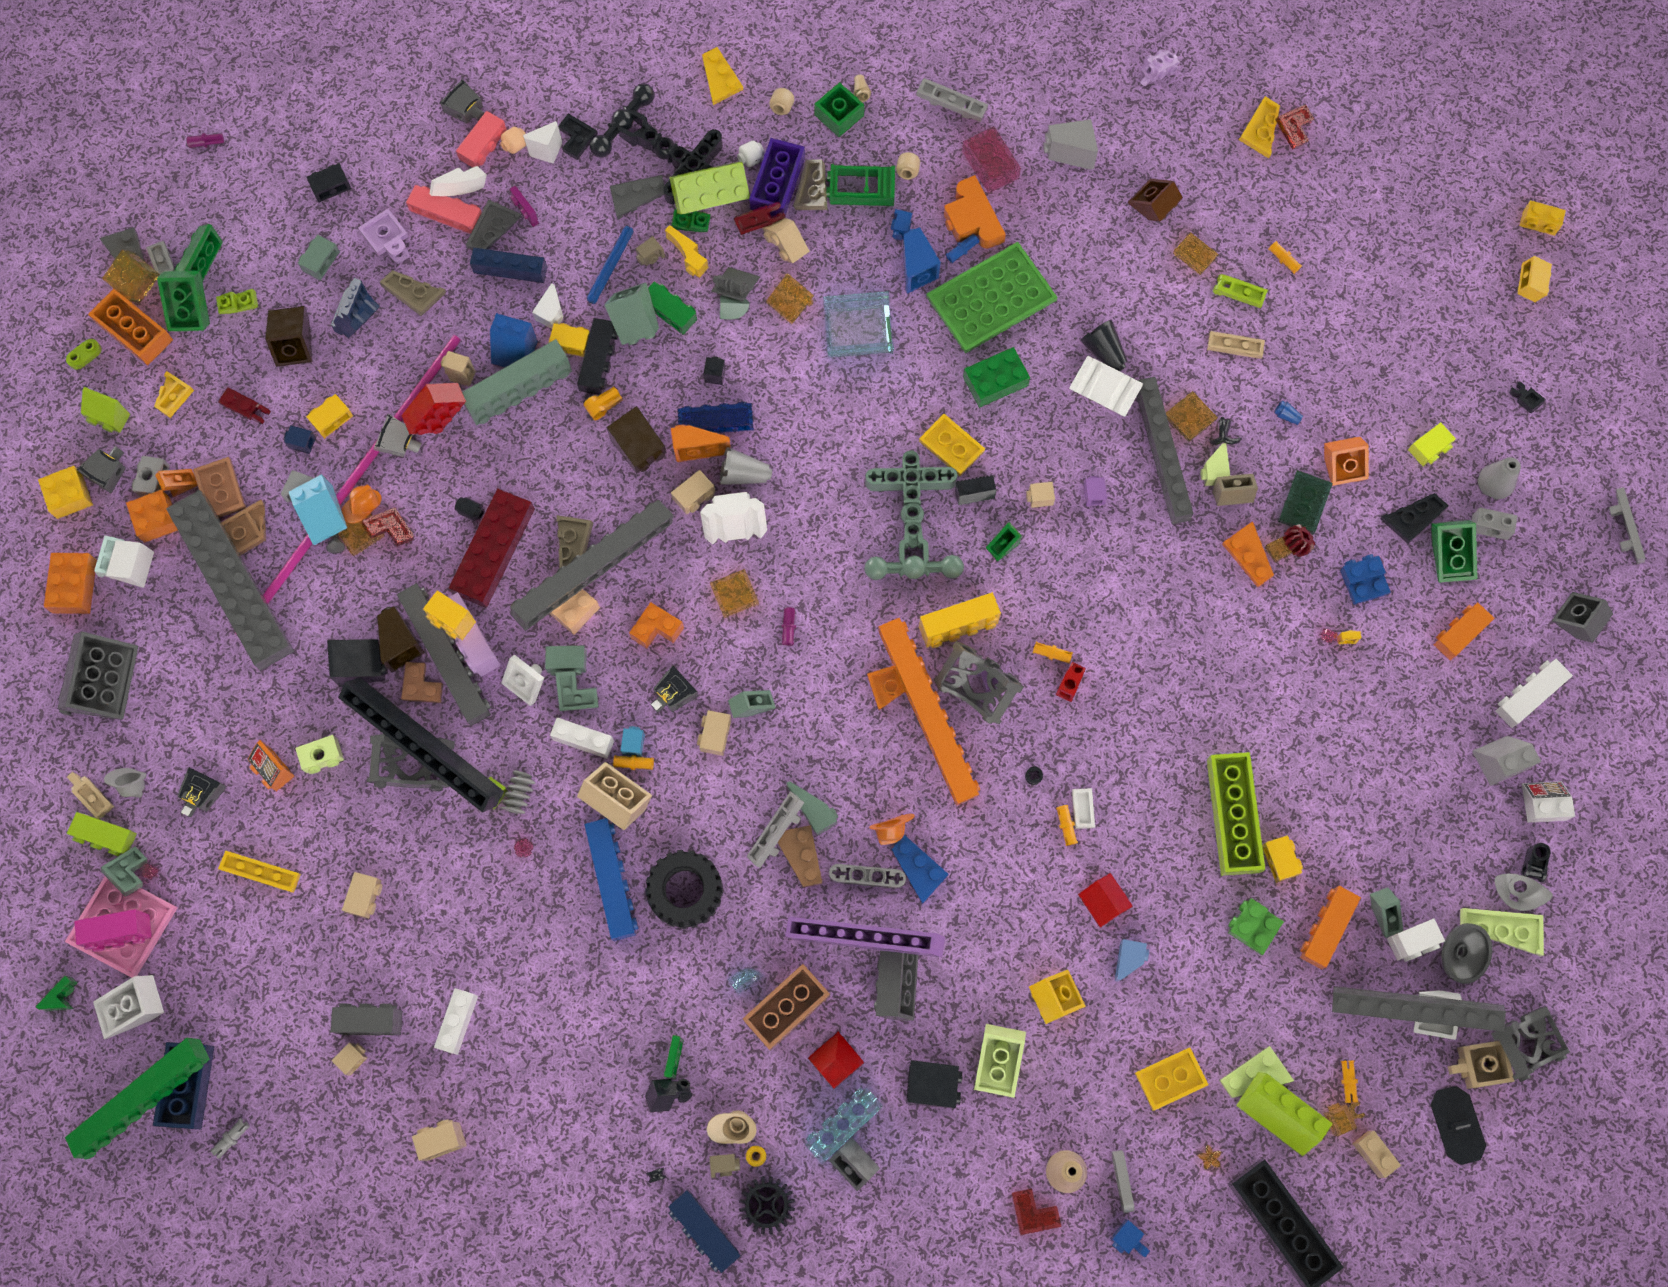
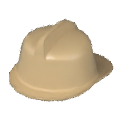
M740 1110L718 1114L712 1117L707 1124L708 1136L711 1140L721 1144L748 1143L755 1137L757 1131L753 1119Z

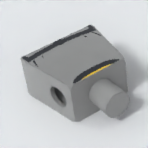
M388 414L374 450L404 457L407 449L418 453L422 443L411 439L413 434H409L406 425Z

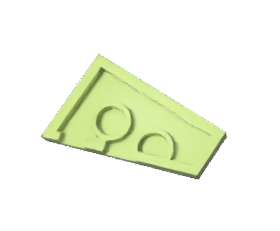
M1269 1046L1219 1081L1229 1096L1234 1098L1244 1094L1258 1072L1269 1074L1280 1084H1286L1294 1080Z

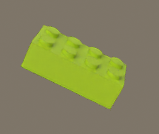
M734 162L669 177L678 214L750 199L743 162Z

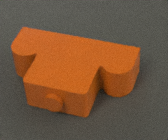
M974 175L958 182L955 194L956 201L946 204L944 207L945 224L948 231H952L958 243L963 242L972 234L978 236L979 245L986 249L1004 243L1006 233L977 177Z

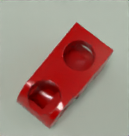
M1072 662L1058 688L1056 696L1072 702L1086 668Z

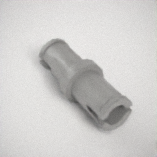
M240 1118L228 1132H224L223 1138L210 1150L214 1156L217 1154L216 1157L220 1159L232 1145L235 1146L237 1144V1139L250 1127L246 1121L243 1123L244 1120Z

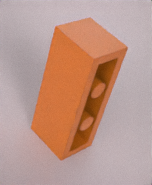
M1478 602L1473 607L1469 604L1461 612L1463 616L1460 619L1456 617L1449 624L1451 628L1447 632L1443 629L1435 637L1438 641L1433 645L1450 661L1495 619Z

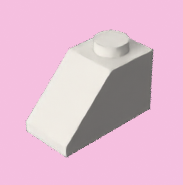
M552 283L532 312L536 321L551 329L554 323L560 324L563 320L555 285Z

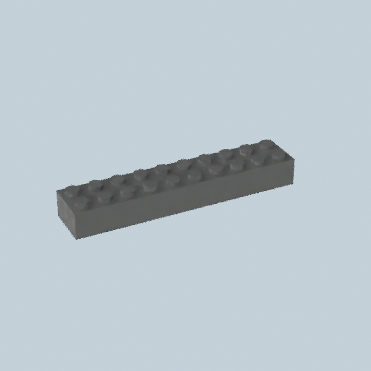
M198 490L166 508L254 666L261 671L295 652L204 493Z

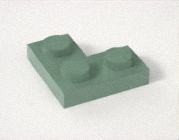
M575 670L555 673L559 711L599 707L597 687L577 689Z
M133 847L103 865L101 872L126 897L143 887L142 881L133 872L146 865L148 860L136 847Z

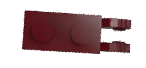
M776 202L769 206L766 205L737 215L733 219L742 235L785 218V213L782 212L771 216V211L781 207L780 202Z
M227 387L218 401L223 407L249 420L252 419L259 424H263L265 420L255 414L257 410L267 415L271 413L265 406Z

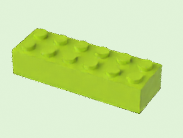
M1250 752L1210 755L1207 759V768L1221 876L1261 873L1265 870Z

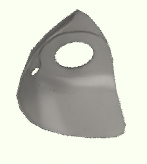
M1508 873L1495 877V886L1499 896L1506 905L1516 910L1528 911L1538 908L1547 903L1553 896L1543 885L1523 875ZM1519 880L1524 881L1527 884V889L1524 892H1517L1514 889L1515 882ZM1510 893L1517 896L1519 901L1511 900Z

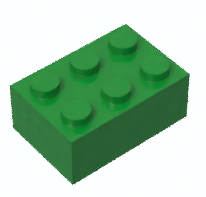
M163 271L157 277L167 332L204 331L210 324L201 272Z
M1014 347L964 368L963 379L979 408L1028 387L1030 382V376Z

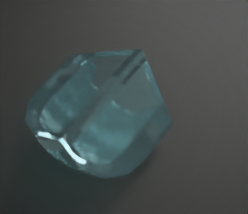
M744 968L734 973L727 980L739 995L763 978L764 975L753 968Z

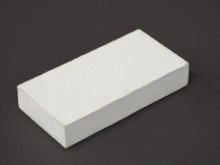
M1092 788L1072 789L1075 829L1095 828Z

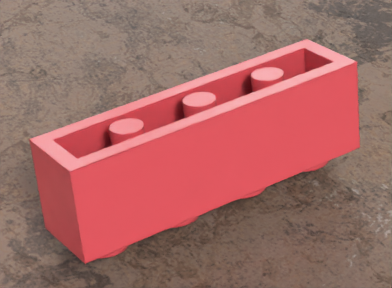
M414 186L406 201L411 212L464 232L472 233L482 213L478 206L466 204L458 198L431 196L428 187Z

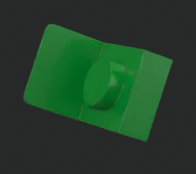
M64 976L35 1007L43 1011L74 1009L64 997L69 996L74 991V986L78 982L72 977Z

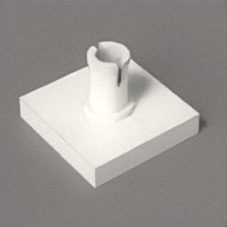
M514 655L509 659L501 684L531 706L536 702L544 677L540 675L542 669L537 664H533L530 667Z

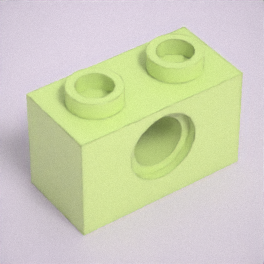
M334 735L295 748L301 769L309 774L318 773L321 771L320 768L326 766L335 767L339 765L340 761L344 760L339 741ZM320 752H324V757L317 760V755Z

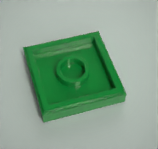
M676 1035L672 1036L664 1077L673 1080L676 1079L684 1042L680 1036Z

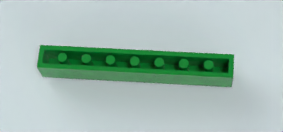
M185 1038L69 1133L65 1139L73 1158L87 1160L94 1157L97 1151L109 1145L111 1140L118 1134L125 1132L130 1124L138 1121L146 1111L154 1108L163 1097L170 1095L174 1088L186 1082L188 1077L194 1072L202 1069L203 1065L210 1059L201 1040Z

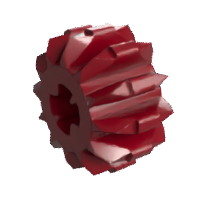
M1300 524L1294 525L1284 533V545L1288 547V550L1293 555L1300 558L1308 555L1314 549V537L1311 536L1310 531H1307L1305 526L1302 527Z

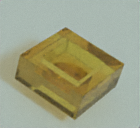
M1283 536L1265 546L1275 563L1292 554L1288 547L1284 545Z

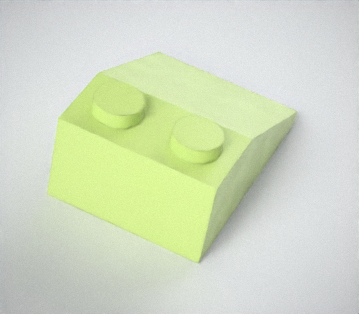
M986 1024L974 1090L1015 1097L1025 1044V1031Z

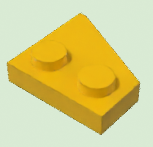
M166 371L164 374L166 380L164 386H160L159 396L154 407L171 418L194 390Z

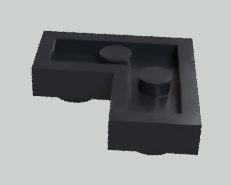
M569 113L558 126L561 132L570 136L569 140L562 147L563 152L576 160L580 158L590 145L592 138L598 135L596 129Z

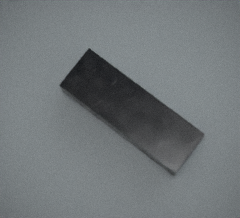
M1259 1159L1227 1183L1301 1287H1319L1344 1268L1265 1159Z

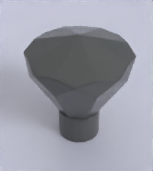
M338 533L331 536V540L327 544L326 549L329 553L337 554L345 550V545L338 538Z

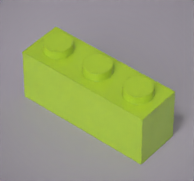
M76 812L66 833L73 837L72 841L84 844L87 841L91 843L90 847L102 850L103 847L109 849L108 853L115 856H120V854L130 850L137 833L79 812Z

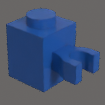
M1127 1219L1110 1238L1114 1242L1112 1246L1121 1254L1123 1252L1129 1254L1133 1248L1142 1257H1146L1150 1252L1140 1242L1145 1234Z

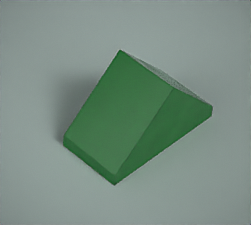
M1009 522L986 546V549L999 561L1020 544L1022 535Z

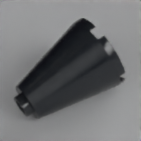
M1112 320L1104 322L1096 327L1094 331L1081 338V342L1102 363L1118 371L1126 368L1125 363L1128 361Z

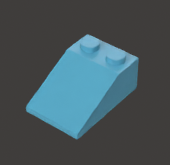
M322 474L289 491L292 504L312 544L316 545L347 528L334 488Z

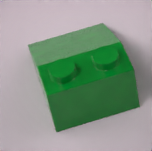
M1470 520L1431 523V541L1438 582L1477 580L1476 523Z

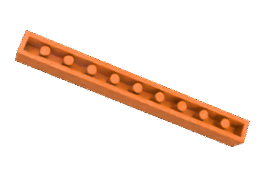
M899 617L878 626L879 635L956 806L978 797V791H980L979 784L976 780L973 781L970 775L972 769L968 762L965 763L962 757L964 751L961 745L956 744L954 739L956 733L952 726H948L946 721L948 720L945 709H941L939 706V695L936 691L933 692L930 686L932 680L929 674H925L922 668L924 667V662L921 656L917 657L915 650L917 647L914 640L909 639L907 635L909 629L906 622H902Z

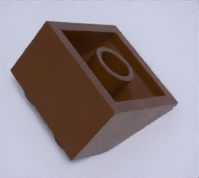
M1150 178L1128 201V204L1148 220L1160 222L1178 205L1183 197L1174 181Z

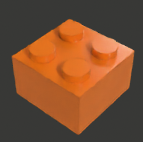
M159 490L126 502L136 536L144 543L178 531L166 510L172 503L170 497L164 491Z

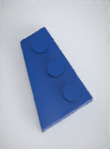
M905 835L891 849L923 904L949 874Z

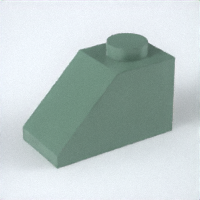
M770 690L743 691L728 700L733 718H746L776 708Z
M1388 887L1371 893V907L1384 937L1387 938L1403 932L1400 900Z

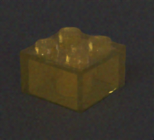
M122 249L102 279L130 302L140 303L160 274L134 252Z

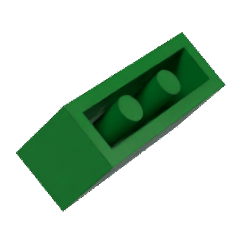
M654 281L648 287L655 314L684 335L697 321L696 310L691 305L684 304L678 295H672L668 292L669 290L663 284L659 285Z

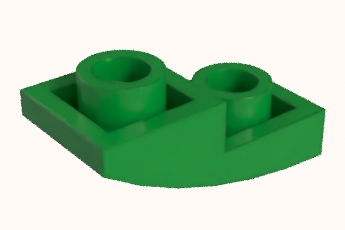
M674 209L671 226L676 230L708 232L711 214L698 211L678 214L677 210Z

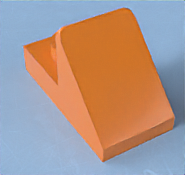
M192 469L158 471L155 475L162 491L170 490L173 497L198 486Z

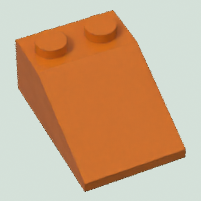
M677 425L675 428H671L673 448L677 462L723 456L727 447L731 448L730 439L727 436L690 425Z

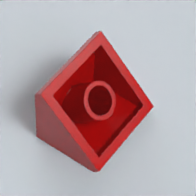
M1111 873L1095 881L1078 894L1100 928L1133 907Z

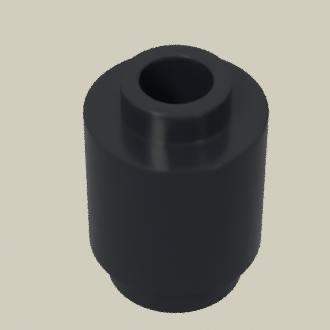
M460 497L454 507L459 515L472 521L481 519L484 514L483 505L467 497Z

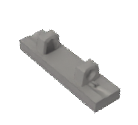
M925 78L916 92V96L930 101V104L950 109L962 114V117L966 119L972 118L981 122L988 109V104Z
M1624 487L1616 489L1619 505L1609 507L1611 517L1622 515L1629 540L1620 542L1621 551L1632 550L1636 563H1645V555Z
M791 791L747 855V858L759 868H761L769 854L776 857L779 850L775 846L790 823L798 824L801 820L797 813L805 802Z

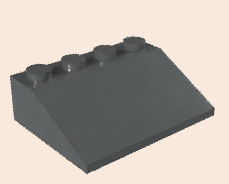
M83 631L74 634L57 709L77 714L123 720L139 646Z

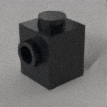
M716 356L706 357L703 372L705 383L723 385L726 371L725 360Z

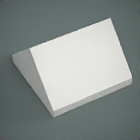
M556 121L523 135L530 157L554 163L562 145Z
M116 540L105 576L144 588L154 551L139 542Z

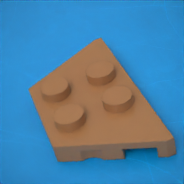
M262 499L221 522L240 556L266 541L265 503Z

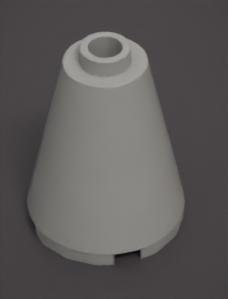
M727 447L725 449L724 456L726 458L722 461L720 484L766 483L767 480L771 479L772 469H769V464Z
M1508 457L1485 466L1478 477V485L1482 493L1496 500L1510 496L1516 487L1521 469L1520 462L1513 457Z

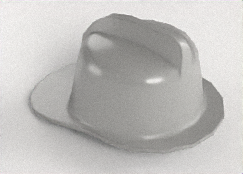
M120 768L105 775L104 782L115 787L122 797L132 796L140 798L145 788L144 779L146 778V773L131 768Z

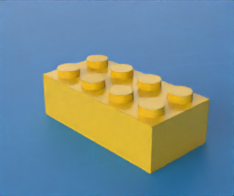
M992 592L920 616L919 630L926 648H937L942 645V642L948 640L955 642L960 639V636L966 634L972 636L977 634L978 630L995 628L999 622L1001 612Z

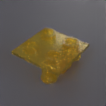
M787 273L766 300V303L789 323L793 324L807 305L810 307L813 304L812 298L814 295Z

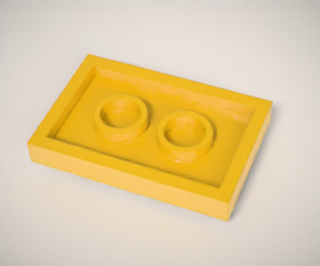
M945 414L919 438V442L948 467L954 468L958 476H961L985 452V448Z
M1191 1047L1135 1072V1076L1152 1111L1209 1085Z

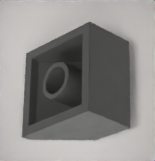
M1572 592L1552 619V622L1576 639L1593 643L1612 617L1613 612L1605 599Z

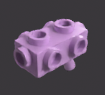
M1159 50L1155 56L1148 55L1144 59V65L1141 68V71L1146 76L1140 83L1146 87L1150 81L1153 82L1163 79L1169 74H1174L1179 64L1177 56L1168 50L1165 52Z

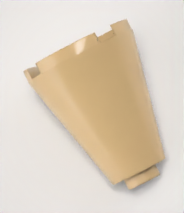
M1063 1150L1055 1153L1049 1159L1046 1166V1176L1050 1185L1057 1191L1072 1193L1084 1185L1087 1178V1167L1080 1155L1073 1151ZM1069 1168H1072V1175L1068 1173Z

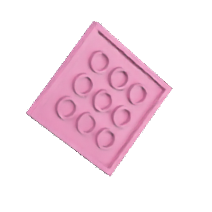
M105 876L78 920L136 909L150 914L152 938L145 939V943L141 944L129 942L125 943L124 947L112 948V946L105 947L104 951L92 952V949L85 950L84 947L76 945L74 926L65 942L133 978L140 972L178 907L142 888L125 897Z

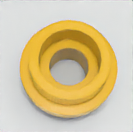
M760 1146L750 1147L746 1152L748 1164L753 1167L763 1165L766 1161L765 1150ZM754 1152L760 1154L759 1160L752 1158Z

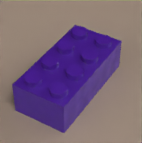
M770 138L749 199L750 210L780 202L781 207L771 211L770 214L774 216L784 212L786 216L805 160L804 146Z

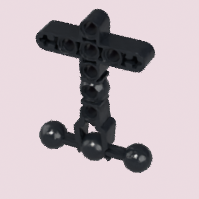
M646 83L635 86L633 100L628 106L623 105V109H618L613 113L611 123L607 124L609 129L604 135H596L590 142V150L594 156L603 158L610 154L612 150L611 142L619 134V137L630 145L636 146L638 144L647 150H652L658 158L667 160L669 164L672 163L677 170L671 177L712 168L710 163L723 148L722 134L716 129L708 131L692 152L678 146L671 138L662 137L661 133L658 134L657 130L648 124L647 117L637 112L641 106L650 105L655 97L653 88ZM633 121H635L642 128L631 133L628 130L631 129ZM669 179L663 187L664 197L667 203L675 204Z

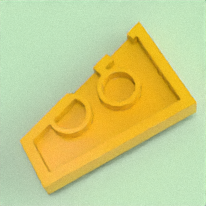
M718 47L702 54L713 105L743 90V85Z
M1265 96L1239 138V141L1267 158L1272 153L1271 147L1274 141V131L1277 125L1280 105Z

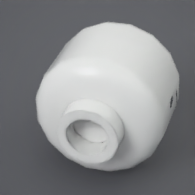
M750 141L739 147L737 157L739 162H743L747 167H752L763 161L765 152L760 143Z

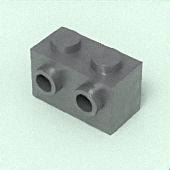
M853 1138L829 1159V1162L856 1191L860 1190L880 1169Z

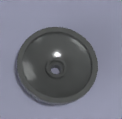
M1464 923L1454 928L1445 939L1442 947L1441 960L1445 973L1453 981L1462 984L1472 983L1481 978L1487 971L1492 959V942L1489 934L1484 928L1473 923Z

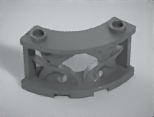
M956 641L952 647V653L938 676H935L933 679L937 684V688L944 693L949 692L968 703L983 716L982 719L987 723L1000 724L1002 722L1001 717L1017 692L1021 693L1024 686L1010 672L1008 674L1004 673L1000 669L1001 665L991 658L987 657L985 660L981 655L978 656L976 654L977 650ZM958 657H960L959 667L953 666ZM972 663L977 665V670L975 671L968 670L967 668L971 669ZM950 670L959 672V674L950 677L956 680L955 683L945 680ZM984 670L987 671V684L991 691L974 693L970 686L968 675H977ZM996 678L998 684L993 685L992 679ZM994 697H996L997 700L999 701V703H998L997 706H996V700H995ZM990 703L993 705V708L996 706L994 711L989 708Z
M384 734L370 736L372 752L367 782L373 783L374 787L431 788L432 791H443V788L450 787L441 779L432 780L430 776L433 773L426 767L408 776L396 764V762L406 758L408 753ZM438 738L450 749H454L455 741ZM381 746L383 747L385 758H380ZM396 749L402 750V755L398 757H392V755H397L395 753ZM380 763L389 764L382 768V771L386 770L389 772L387 777L379 776ZM395 774H396L401 780H399V779H394ZM424 776L425 781H417Z
M1547 1006L1522 1015L1519 1022L1512 1020L1506 1023L1504 1032H1491L1494 1041H1500L1515 1071L1512 1076L1514 1080L1525 1081L1531 1078L1530 1074L1534 1073L1539 1067L1553 1060L1556 1062L1567 1058L1566 1054L1570 1053ZM1545 1016L1553 1031L1546 1032ZM1519 1033L1524 1038L1535 1039L1531 1057L1518 1049L1520 1046ZM1555 1035L1561 1047L1556 1051H1551L1549 1046L1556 1042L1553 1040L1545 1041L1546 1036Z

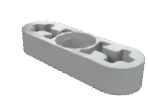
M1123 1150L1112 1151V1161L1123 1213L1134 1212V1202Z

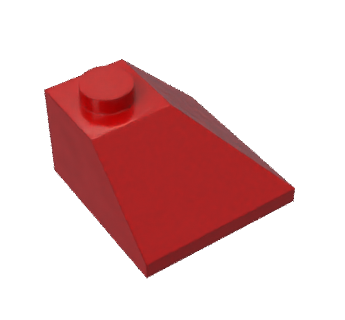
M839 1031L808 1057L809 1061L833 1090L865 1063Z

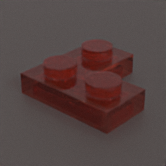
M1306 104L1275 119L1292 150L1305 145L1309 141L1302 126L1311 123L1314 117Z
M395 507L363 519L361 522L370 538L388 532L397 547L414 540L415 537Z
M1032 1188L1011 1192L1020 1235L1061 1227L1057 1205L1036 1209Z

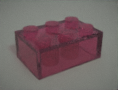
M994 126L963 141L962 153L988 194L1019 179L1021 167Z

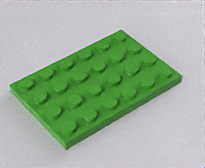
M1019 242L1014 243L926 294L927 299L965 354L1051 305L1058 299Z

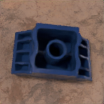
M354 277L349 288L347 287L344 290L331 323L334 332L340 335L344 334L348 339L380 307L368 294L361 280Z

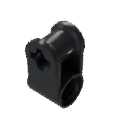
M1537 843L1527 849L1521 875L1537 879L1540 883L1545 881L1551 854L1547 844ZM1536 848L1540 849L1542 853L1541 857H1538L1536 855Z

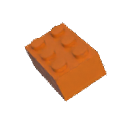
M51 553L44 608L55 614H90L95 580L94 570L97 559L89 553Z

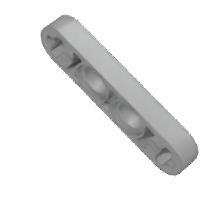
M835 864L829 871L830 879L836 883L897 889L903 887L906 882L905 873L898 869ZM839 868L842 873H847L846 869H850L849 880H845L846 875H840V878L837 879L832 872H836V869ZM855 870H860L863 873V878L860 881L852 878V873ZM875 872H880L883 875V880L879 883L872 880V874ZM886 872L890 873L889 877H895L896 874H899L903 881L895 884L894 880H888L889 884H885Z

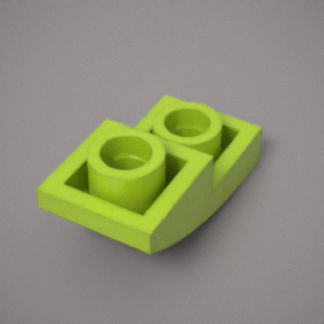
M253 289L238 294L231 291L216 297L219 314H231L258 308L256 291Z

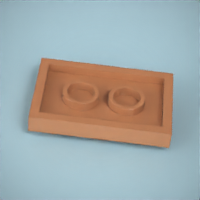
M230 457L193 469L199 490L208 498L219 518L246 508Z

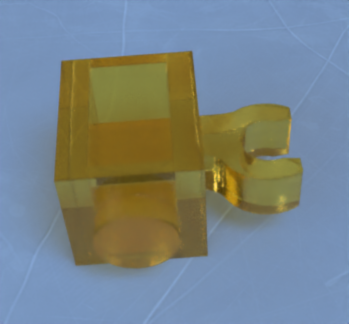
M1339 1102L1327 1107L1329 1111L1323 1114L1326 1119L1333 1123L1330 1129L1334 1136H1340L1357 1128L1354 1119L1365 1116V1113H1355V1107L1359 1106L1360 1102L1352 1103L1349 1109L1347 1104L1339 1105Z

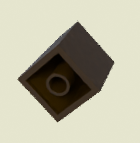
M305 306L268 311L265 340L276 367L313 361L310 321Z
M637 406L606 427L610 441L636 474L640 471H646L651 463L660 461L667 453L665 445Z
M395 606L386 607L377 615L381 661L391 673L406 665V662H411L425 653Z

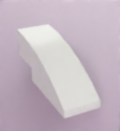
M478 166L465 172L457 168L433 179L429 194L431 196H456L475 192L484 188L487 174Z

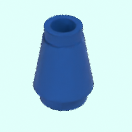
M1282 400L1274 411L1278 418L1296 425L1303 418V415L1288 401L1284 402Z

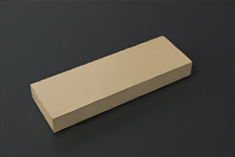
M1210 331L1207 350L1262 359L1265 340Z

